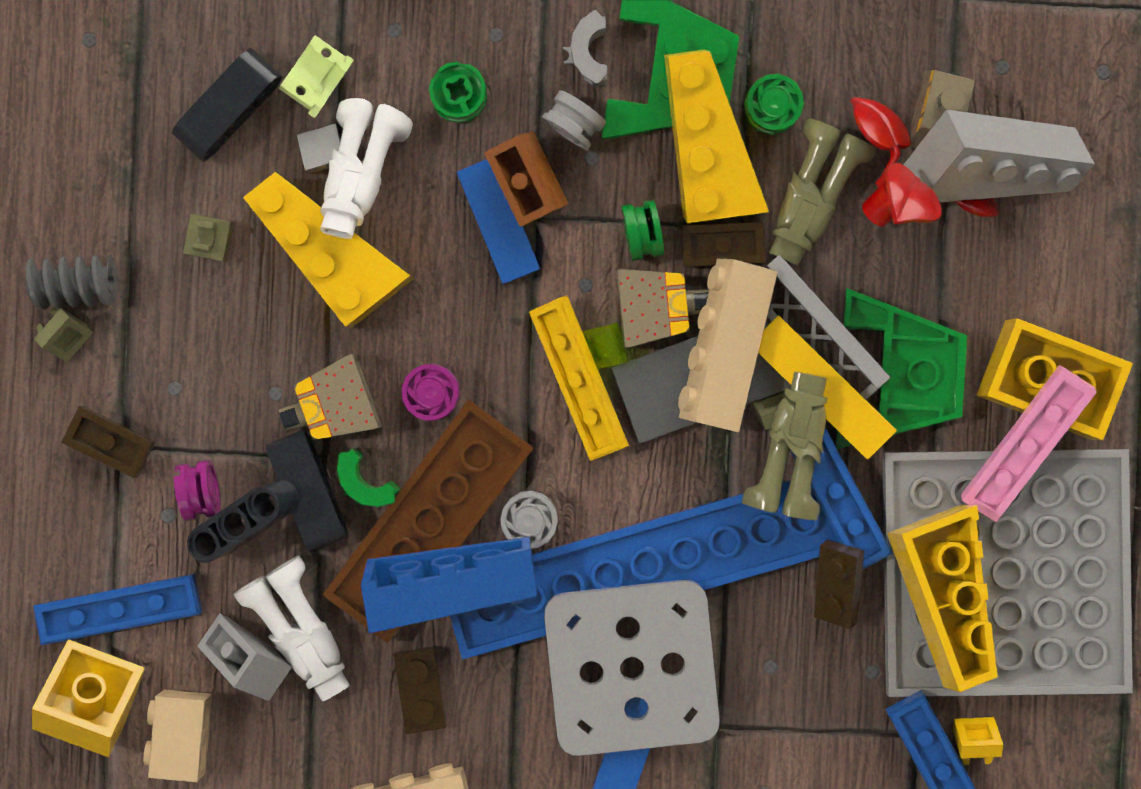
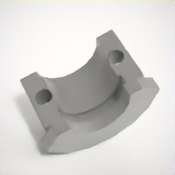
M596 10L580 20L573 32L571 47H563V50L569 53V58L563 62L564 64H574L584 77V81L591 86H606L607 65L599 64L593 60L588 50L592 41L598 37L605 36V16L602 17Z

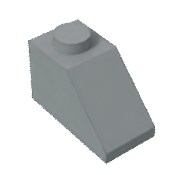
M219 613L197 646L234 688L267 701L271 699L292 668L272 646Z

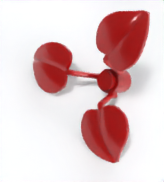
M859 97L852 98L849 102L853 105L854 118L862 134L873 145L883 150H890L891 154L882 176L875 182L878 188L862 204V210L866 217L880 227L886 226L892 219L895 225L908 222L932 223L937 221L942 215V207L935 192L927 184L921 182V179L916 177L909 168L897 163L901 154L900 149H907L911 144L910 135L905 124L895 112L877 101ZM994 198L955 201L962 209L976 216L996 217L1000 213Z

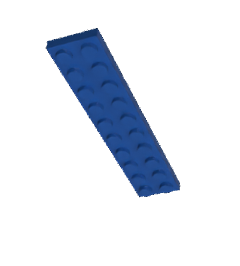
M790 479L782 482L781 498L777 513L743 504L742 498L744 493L532 553L537 585L536 597H531L527 602L511 605L504 603L450 615V619L463 660L546 636L545 606L554 595L560 593L676 580H692L698 583L703 590L818 558L822 543L827 539L838 543L839 541L821 508L818 520L799 519L782 514L783 503L791 482ZM811 491V496H812V498L816 501V499H815V497H814V495H813V493H812V491ZM575 614L567 625L572 628L580 617Z

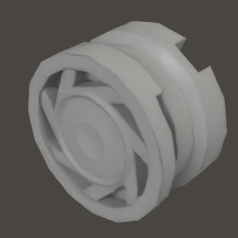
M560 90L554 98L556 104L548 113L545 112L541 118L558 134L578 147L588 150L591 146L589 138H592L596 131L601 132L606 121L588 105L571 94Z
M532 490L519 492L511 497L504 506L501 516L502 531L507 539L530 537L531 549L539 548L549 542L556 531L558 523L557 511L551 499L540 492Z

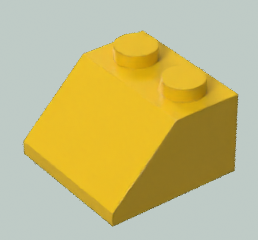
M68 639L32 708V729L109 757L127 721L144 673V667Z

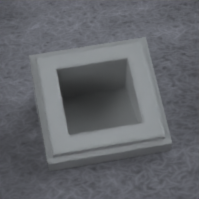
M332 124L298 134L297 138L305 171L308 174L329 169L333 149L338 151L341 141L337 125Z

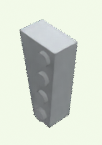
M946 110L904 163V166L909 168L916 177H919L921 182L927 184L935 192L940 202L1069 192L1081 182L1082 178L1095 163L1075 127Z

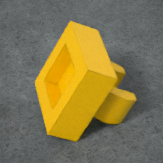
M994 717L954 719L953 734L964 765H969L970 758H983L985 764H990L993 757H1002L1003 742Z

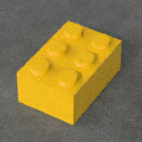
M1021 319L1005 320L976 396L1023 413L1057 367L1061 365L1094 386L1097 391L1067 431L1087 439L1104 440L1133 363Z

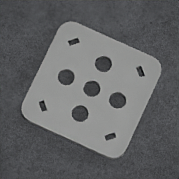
M676 580L565 592L554 595L545 606L544 618L556 730L559 745L565 752L571 755L582 756L701 743L715 736L719 729L720 719L708 601L705 591L698 583L692 580ZM676 603L687 611L683 616L672 608ZM576 614L580 618L571 628L567 624ZM633 617L639 622V631L634 637L623 638L616 632V625L621 618ZM671 652L680 654L684 659V666L678 673L669 674L661 668V660L666 654ZM636 657L643 662V671L638 677L627 678L621 673L620 665L626 658ZM589 661L597 662L603 668L602 677L593 683L584 681L580 676L582 665ZM634 697H640L648 704L646 713L639 718L628 716L624 710L626 702ZM693 707L698 712L688 723L684 717ZM581 719L591 727L589 734L577 726Z

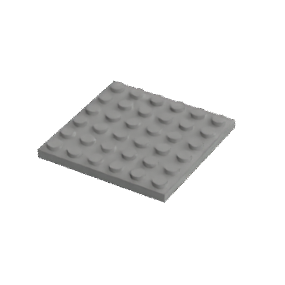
M1129 449L1052 450L997 522L978 511L979 520H976L978 539L982 541L984 557L981 558L983 581L987 583L989 600H986L988 622H991L998 675L995 679L962 692L943 687L895 554L893 552V554L884 558L886 695L888 697H909L922 690L925 696L1133 693ZM994 451L882 452L884 538L891 551L893 552L887 535L888 532L958 505H968L962 501L961 494Z

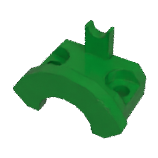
M352 448L349 452H340L337 466L340 484L346 491L344 495L348 494L349 497L356 500L355 505L361 503L362 505L380 507L396 501L395 496L401 490L397 484L390 481L384 486L378 487L368 484L363 479L360 466L365 456L357 448Z

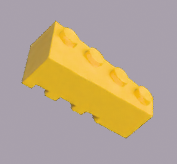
M698 50L664 55L683 218L687 223L769 212L710 51Z
M276 172L243 197L345 327L353 328L414 279L356 233L353 234L352 239H343L323 233L320 230L324 219L320 211L321 207Z
M958 505L887 533L943 687L957 692L965 691L998 677L991 622H988L986 600H989L987 583L983 581L981 558L984 557L982 541L978 539L976 520H979L977 505Z

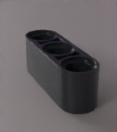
M253 48L247 49L180 118L172 130V135L201 162L207 161L273 93L280 84L282 75Z
M303 429L267 444V453L277 479L291 482L299 494V503L292 515L308 551L313 553L349 538L345 520L307 431Z
M279 479L252 489L192 530L187 539V548L190 555L200 563H208L236 551L297 509L299 494L296 487L287 480ZM270 495L274 498L275 507L271 503ZM241 516L245 521V526L242 524Z

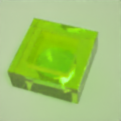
M617 322L582 331L597 369L620 365L628 361Z

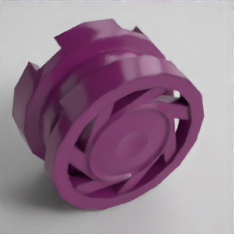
M424 364L413 369L406 376L402 386V400L407 410L415 417L426 421L440 420L450 415L457 407L460 398V385L455 375L447 368L436 364Z
M211 460L198 461L197 465L190 467L189 464L176 465L174 470L175 472H180V475L174 476V489L177 505L184 521L196 520L201 514H205L206 517H212L220 512L221 497L219 483Z

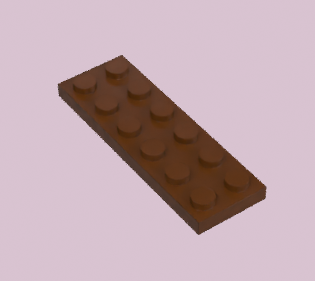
M468 399L395 497L396 501L388 506L323 593V596L368 629L361 590V582L367 559L461 546L534 447ZM400 627L374 632V634L388 644Z

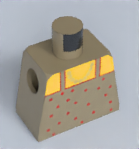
M936 70L924 72L909 130L911 140L909 147L917 148L946 110L968 111L975 80Z
M629 269L617 270L624 348H631L688 332V315L700 314L701 309L706 305L709 289L686 291L684 274Z
M355 354L347 355L297 383L294 387L299 402L279 409V415L286 432L308 425L313 440L382 427L360 362Z

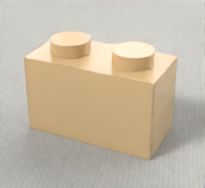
M163 690L155 696V700L150 701L147 723L148 725H153L152 739L146 742L143 757L144 765H149L148 778L198 782L205 775L212 694Z

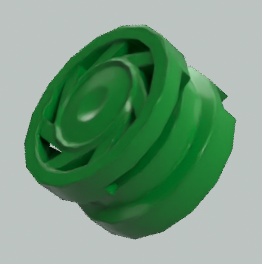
M458 61L446 63L438 69L433 79L431 78L429 86L431 102L439 116L448 122L457 124L471 122L484 110L488 97L485 81L478 69L472 65L458 63Z
M781 74L765 75L753 84L746 95L744 102L745 117L750 126L759 133L767 135L781 134L790 129L800 117L804 105L803 94L798 84L788 76Z
M654 199L644 201L643 205L634 207L632 204L622 205V215L625 217L623 223L631 260H642L643 255L652 254L653 257L663 256L664 244ZM647 218H649V220H650V226H651V231H652V236H653V240H652V241H651V238H650V231H649V226H648Z

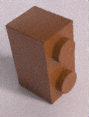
M534 131L519 134L484 152L520 227L569 204Z

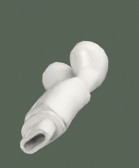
M351 98L340 102L336 119L341 127H343V133L338 151L333 149L332 160H329V174L324 189V203L320 209L321 214L324 216L320 228L323 233L343 239H352L355 227L362 225L364 216L372 208L381 185L380 175L390 144L392 142H404L410 136L413 123L403 112L386 104L378 106L363 163H361L357 153L364 132L371 125L374 116L373 106L369 101L360 98Z
M299 555L281 564L266 577L261 576L248 583L233 595L241 606L253 609L273 633L268 637L276 645L275 648L282 653L297 675L307 681V688L311 689L314 687L323 702L345 690L350 684L342 673L345 666L342 662L339 663L340 653L331 631L328 630L326 623L320 621L301 589L300 579L305 571V564ZM270 584L282 598L297 623L289 624L273 598Z

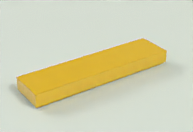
M568 296L560 297L529 311L590 461L629 446Z
M779 315L764 329L758 353L790 384H792L794 371L827 378L823 394L824 397L828 398L827 403L823 404L825 406L826 420L867 460L897 431Z

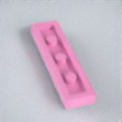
M1059 365L961 494L962 501L968 505H977L979 512L997 522L1097 393L1095 387Z

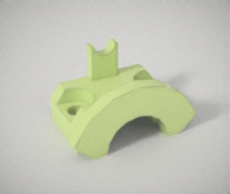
M315 35L279 89L309 109L308 114L315 118L354 60L348 55L344 56ZM321 51H327L329 57H324ZM296 89H302L304 95H298Z

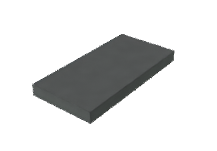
M767 320L765 322L764 329L768 326ZM698 336L611 368L639 444L697 423L679 418L680 409L678 401L681 390L687 385L690 372L688 358L692 348L697 344ZM759 353L746 404L784 391L785 388H791L790 383Z

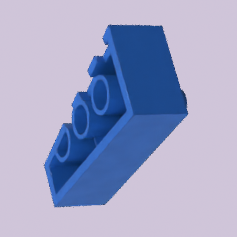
M530 537L367 559L361 582V590L369 633L504 603L511 605L527 602L531 597H536L537 585Z

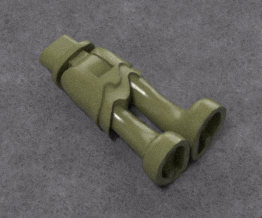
M807 118L803 128V133L809 141L807 155L798 175L793 171L791 182H788L787 192L778 214V229H774L772 233L776 238L769 251L770 254L780 255L785 261L796 266L799 265L806 250L811 252L812 244L823 235L831 222L832 216L836 212V202L850 174L857 165L870 163L877 152L875 147L850 134H845L832 168L819 192L815 182L830 152L836 145L841 131L831 125L811 118Z
M794 371L791 388H785L784 394L786 396L778 404L771 423L772 428L769 432L771 443L763 475L757 485L746 488L742 498L743 504L768 512H778L784 472L789 450L791 449L796 455L790 486L783 503L782 514L799 519L818 520L820 505L811 496V483L815 461L821 464V453H823L822 442L826 424V412L823 404H826L828 400L823 394L827 378Z

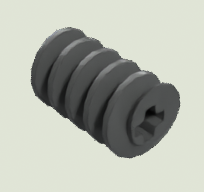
M93 255L91 267L86 266L83 256L76 257L74 268H70L66 257H60L58 269H54L50 258H44L42 270H38L34 259H28L26 262L25 278L27 293L34 305L40 310H46L50 304L56 309H63L67 303L70 307L78 308L83 302L89 307L96 306L99 300L106 306H110L115 302L118 290V277L112 255L108 258L107 266L102 265L99 255Z

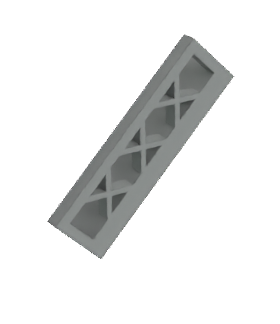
M780 255L767 265L768 269L778 271L776 278L785 287L784 304H770L767 317L771 321L778 316L772 309H784L783 320L787 324L789 310L807 311L812 317L811 334L798 335L802 339H811V347L814 350L816 340L834 341L840 348L839 365H829L833 369L838 370L841 376L843 370L861 371L871 382L860 393L865 400L890 379V376ZM790 294L800 305H789ZM818 324L827 335H816V325ZM844 354L855 366L843 365Z

